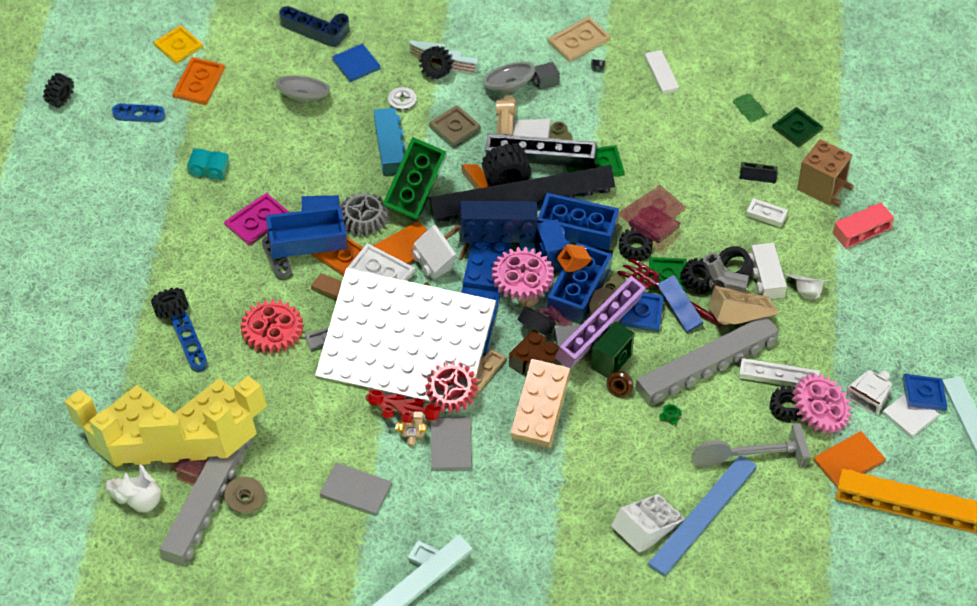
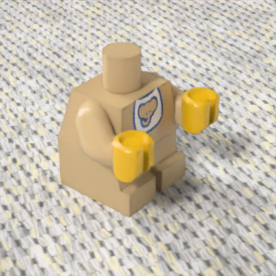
M411 412L413 413V421L411 423H396L395 430L399 431L400 435L405 439H408V446H415L416 439L421 440L427 431L423 412Z

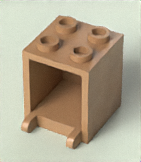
M819 139L801 163L797 190L827 205L833 204L839 207L841 202L836 199V196L844 187L850 191L854 188L851 183L847 182L852 154Z

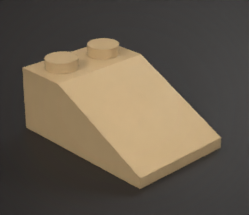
M719 286L714 287L708 305L717 321L724 325L729 323L739 324L778 313L769 297Z

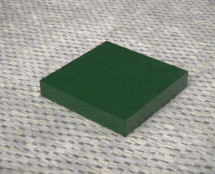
M795 107L772 124V128L798 148L823 130V126L798 107Z

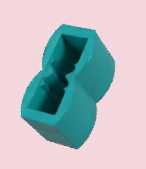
M200 148L193 149L187 164L188 174H191L193 177L202 176L208 177L211 180H223L230 164L229 155L220 151L210 152Z

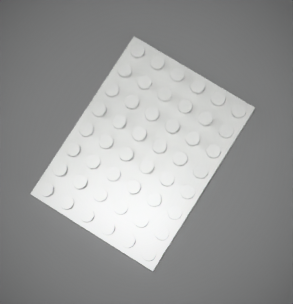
M346 268L315 376L371 390H380L389 394L406 395L407 398L424 399L425 402H429L430 397L426 396L428 390L425 389V384L429 382H427L426 378L432 377L431 370L437 372V365L443 368L444 361L447 362L448 366L451 365L452 360L455 362V366L459 362L463 364V368L469 366V372L474 371L475 376L473 378H476L496 300ZM447 375L443 377V379H447L451 377V375ZM460 376L459 384L467 388V381ZM455 384L448 387L449 391L453 390V388L455 389ZM437 386L436 393L444 399L445 391ZM455 396L452 400H456L462 396Z

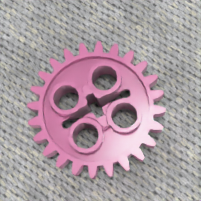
M517 247L516 252L509 249V254L503 252L502 257H497V262H494L492 268V281H494V287H498V292L504 291V297L510 294L511 300L515 296L518 297L519 301L522 300V297H525L526 301H529V297L536 300L537 294L542 297L543 291L548 292L549 287L552 286L554 268L551 267V261H547V256L541 257V252L535 254L534 249L528 252L527 247L523 251Z
M814 373L811 376L808 374L806 377H803L794 386L795 390L792 393L795 397L792 400L797 402L794 408L800 410L797 415H803L802 422L807 420L808 427L813 425L814 431L820 428L822 434L826 431L828 434L832 432L837 433L850 421L849 417L852 414L848 411L852 407L847 405L850 400L845 399L844 396L847 393L841 392L842 386L837 387L836 380L830 382L829 376L824 379L823 374L817 376Z

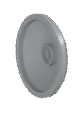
M515 62L501 66L484 77V86L489 90L497 92H515L533 77L535 67L529 62Z
M283 76L276 81V87L281 93L301 104L322 99L330 92L328 84L311 77Z

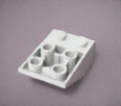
M656 494L621 507L611 527L632 547L641 552L649 549L683 523L685 518L680 515L679 511L668 504L662 496Z

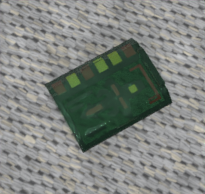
M750 93L737 97L733 101L734 105L750 123L768 115L762 108V105Z

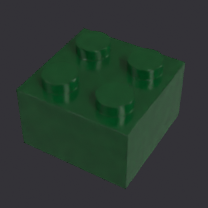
M617 322L608 327L603 336L595 340L592 345L591 369L606 378L612 373L619 371L633 355L635 332Z

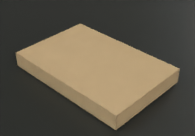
M588 16L548 38V43L570 63L611 40V36Z

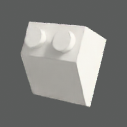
M433 225L413 244L411 251L413 259L420 263L423 273L429 276L431 280L451 271L456 257V253L436 225Z

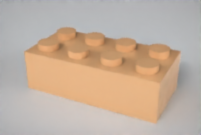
M531 359L510 432L512 439L551 448L571 377L570 368Z

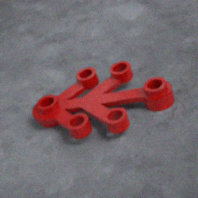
M370 390L366 395V401L372 406L380 407L382 409V416L385 418H393L394 409L401 414V421L405 423L413 421V413L407 410L423 412L425 418L430 421H436L440 416L441 408L439 406L434 407V404H427L424 408V399H406V395L397 393L384 395V392L380 390Z

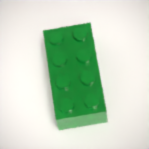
M412 137L382 205L392 213L417 222L447 157V151Z

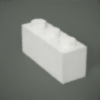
M774 243L752 245L751 252L748 254L753 260L752 276L758 282L756 283L757 293L769 297V299L784 298L787 286Z

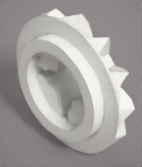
M399 87L389 93L388 101L390 106L403 111L405 108L410 110L411 106H415L417 97L413 90ZM401 95H403L404 102H400Z

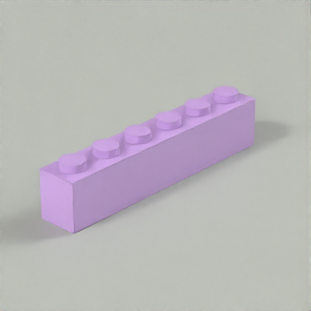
M632 276L628 278L559 347L555 358L565 367L571 369L592 348L595 340L600 339L608 327H611L614 322H618L641 299L646 287Z

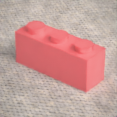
M881 202L871 205L860 212H855L849 217L839 219L834 224L833 234L846 249L891 229L894 217Z

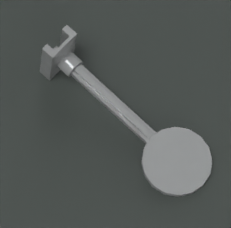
M793 424L789 433L790 441H785V443L731 448L726 442L710 441L694 449L692 461L697 466L706 467L721 464L730 456L794 452L798 467L801 468L807 467L805 459H810L811 456L801 425Z

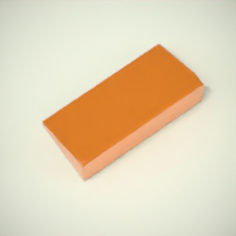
M478 164L462 165V173L474 189L489 187L485 174Z

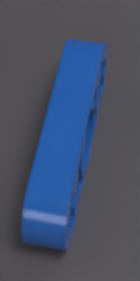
M116 104L112 108L114 119L119 121L157 123L165 118L164 108L158 105ZM135 112H143L140 116L134 115Z

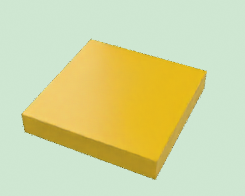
M182 25L153 42L154 46L175 64L203 48V43Z

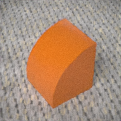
M566 245L557 257L565 272L579 270L592 260L584 246Z

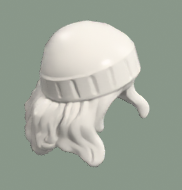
M142 464L139 465L140 474L138 477L129 478L128 474L125 473L124 479L113 478L107 480L105 491L118 503H127L138 512H149L160 501L161 489L156 481L146 472Z

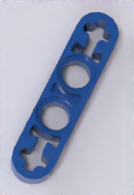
M184 312L183 314L179 313L177 317L176 315L171 318L172 325L191 370L194 372L205 370L207 367L206 356L187 312ZM179 317H181V319H183V324H184V325H182V326H181V324H180V321L177 319V318H179ZM186 331L191 333L188 337L181 336ZM190 346L197 347V349L192 352L187 350V348ZM196 356L198 357V360L201 363L200 365H197V363H195Z

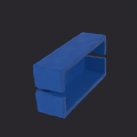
M341 206L266 215V231L272 259L347 249V234Z

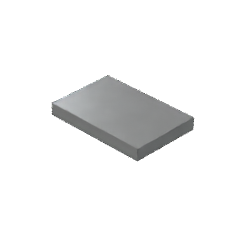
M437 418L436 421H431V471H471V418Z
M336 463L320 492V497L376 516L392 486V481Z

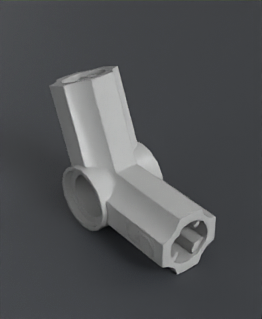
M716 252L704 256L703 263L710 278V288L714 290L715 286L743 292L746 291L748 275L729 272Z

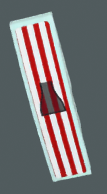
M410 40V54L420 59L422 58L420 55L426 49L436 45L445 47V44ZM449 50L448 54H452L451 60H454V63L451 64L453 66L451 70L477 75L478 58L461 57V51ZM438 56L431 58V64L439 67L442 66V60Z

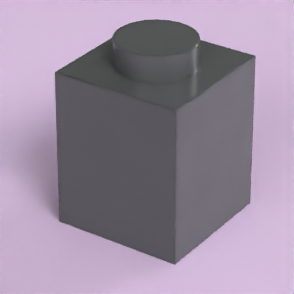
M552 61L535 66V74L531 80L534 85L538 86L539 90L559 85L560 73Z

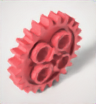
M274 299L271 300V303L264 300L263 305L257 302L256 308L250 306V311H245V316L242 317V323H240L241 336L244 337V342H248V347L254 346L255 351L261 348L263 354L266 350H269L270 354L273 353V350H276L279 354L282 348L287 351L288 345L294 347V342H299V337L302 336V330H304L300 311H296L295 306L289 307V302L282 305V300L275 303Z

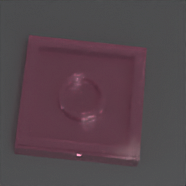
M649 205L630 219L628 225L659 244L679 229L681 223L653 205Z

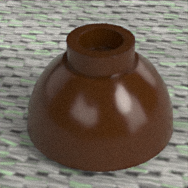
M614 372L607 379V388L616 397L625 398L633 390V380L626 372Z

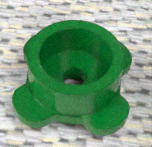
M668 404L663 407V413L659 415V418L662 421L666 420L671 424H677L678 417L682 415V411L676 405Z

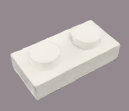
M753 198L747 209L746 216L781 228L788 210Z

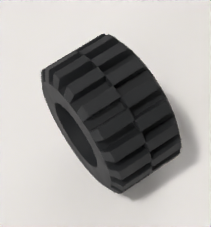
M505 144L492 148L482 159V168L489 186L529 180V176L532 173L525 150L516 144Z

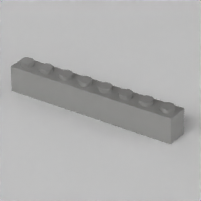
M768 317L756 319L638 378L635 390L648 406L653 403L659 404L665 397L669 395L675 396L681 389L685 387L690 388L701 379L706 380L717 371L722 372L735 362L740 363L742 358L745 359V357L751 354L756 355L765 347L774 346L778 339L779 330Z
M253 438L228 458L209 457L160 547L161 559L183 567L187 561L192 559L195 545L200 544L203 536L202 532L204 528L209 527L211 515L213 512H217L220 505L219 500L221 496H224L229 481L234 480L237 472L236 468L238 464L241 465L243 463L244 453L246 449L251 448Z

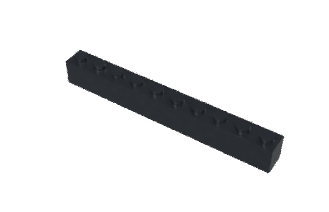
M612 165L432 196L428 199L432 220L437 219L438 222L448 221V217L451 216L459 219L461 201H537V205H539V201L545 199L546 193L575 198L576 194H582V197L593 195V191H599L600 194L611 192L610 188L615 187Z

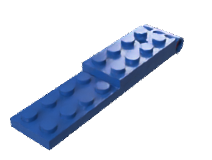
M472 242L461 293L496 300L482 356H485L488 351L501 292H498V287H494V281H492L493 264L497 262L498 256L502 257L503 252L509 254L512 243Z

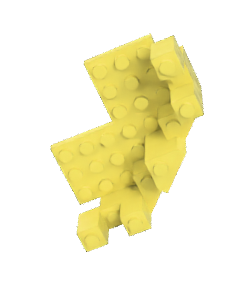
M249 376L233 388L219 378L175 413L138 385L100 413H97L92 398L80 389L64 401L72 422L85 432L90 447L115 467L123 466V463L143 465L151 464V461L161 460L163 463L179 462V459L190 458L191 461L207 460V457L218 456L219 459L228 458L257 434L252 418L267 407L262 386Z

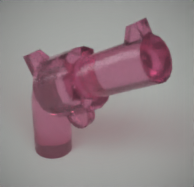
M552 306L537 310V312L543 315H549L550 319L559 322L564 327L573 324V322L560 315L561 312L555 308L553 309Z

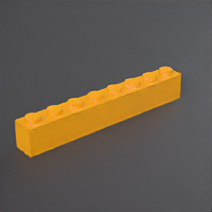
M841 470L835 495L836 500L977 533V501L973 499H965L952 494L936 492L932 489L899 483L891 479L887 480L875 477L874 475H866L854 470Z

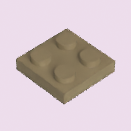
M458 105L429 122V127L452 147L457 146L481 130V125Z

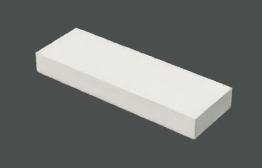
M662 50L645 53L644 58L662 95L679 91V85Z

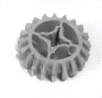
M360 191L359 195L353 193L352 197L347 196L346 201H342L341 210L346 232L350 231L352 235L357 232L359 237L362 233H365L367 237L368 233L371 232L372 235H375L376 231L381 232L382 227L385 228L386 222L389 219V210L382 205L384 201L381 197H377L375 193L372 195L369 192L362 194Z

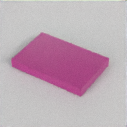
M266 192L227 219L224 225L250 246L267 234L266 215L288 213L289 211Z

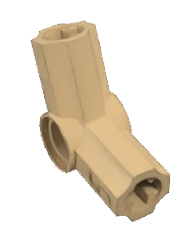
M506 94L501 100L496 101L497 134L513 135V116H515L516 99L512 94Z

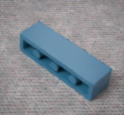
M395 108L374 110V124L383 175L396 174L404 157L403 153L406 152L405 142H401L403 130L399 128V125H401L400 115H396Z

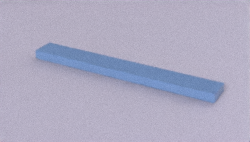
M739 456L648 562V567L665 577L756 470L757 465L745 457Z

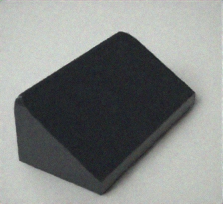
M741 162L739 179L776 184L778 167Z

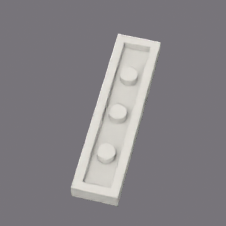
M742 358L739 378L794 387L803 377H806L808 374L811 376L814 373L819 376L820 371Z

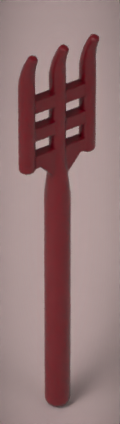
M628 259L629 262L637 265L638 269L630 265H623L624 268L633 272L632 275L625 271H617V273L626 278L632 276L646 287V290L649 287L659 289L657 284L660 283L658 281L660 274L637 260ZM691 301L700 316L718 327L723 325L717 321L713 314Z

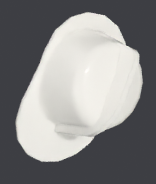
M785 274L795 278L798 293L806 299H818L822 292L824 281H828L795 274Z

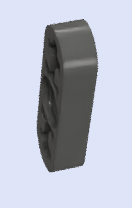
M265 236L262 240V247L275 277L279 280L289 279L292 275V270L287 257H282L278 261L273 260L268 244V236ZM281 265L283 267V270L286 271V273H282V271H280Z

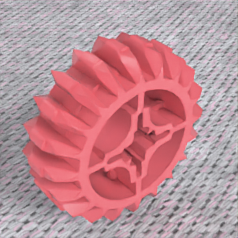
M453 360L451 365L448 366L447 362L444 361L443 368L437 365V372L431 370L432 377L426 378L427 382H429L425 384V389L428 390L426 396L430 397V404L435 403L434 407H441V412L444 413L448 409L449 414H452L453 409H456L457 413H460V407L467 410L466 403L472 405V398H477L475 391L479 390L478 385H476L478 379L473 378L475 373L474 371L469 372V366L463 368L461 362L455 366ZM451 375V377L443 379V377ZM460 376L467 381V388L459 384ZM455 384V389L453 388V390L449 391L448 387ZM437 386L445 391L444 399L436 393ZM455 396H462L456 400H452Z

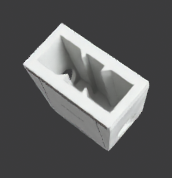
M871 370L866 371L848 386L846 398L878 416L891 391L892 383L888 381L891 378L890 374L885 370H881L878 375Z

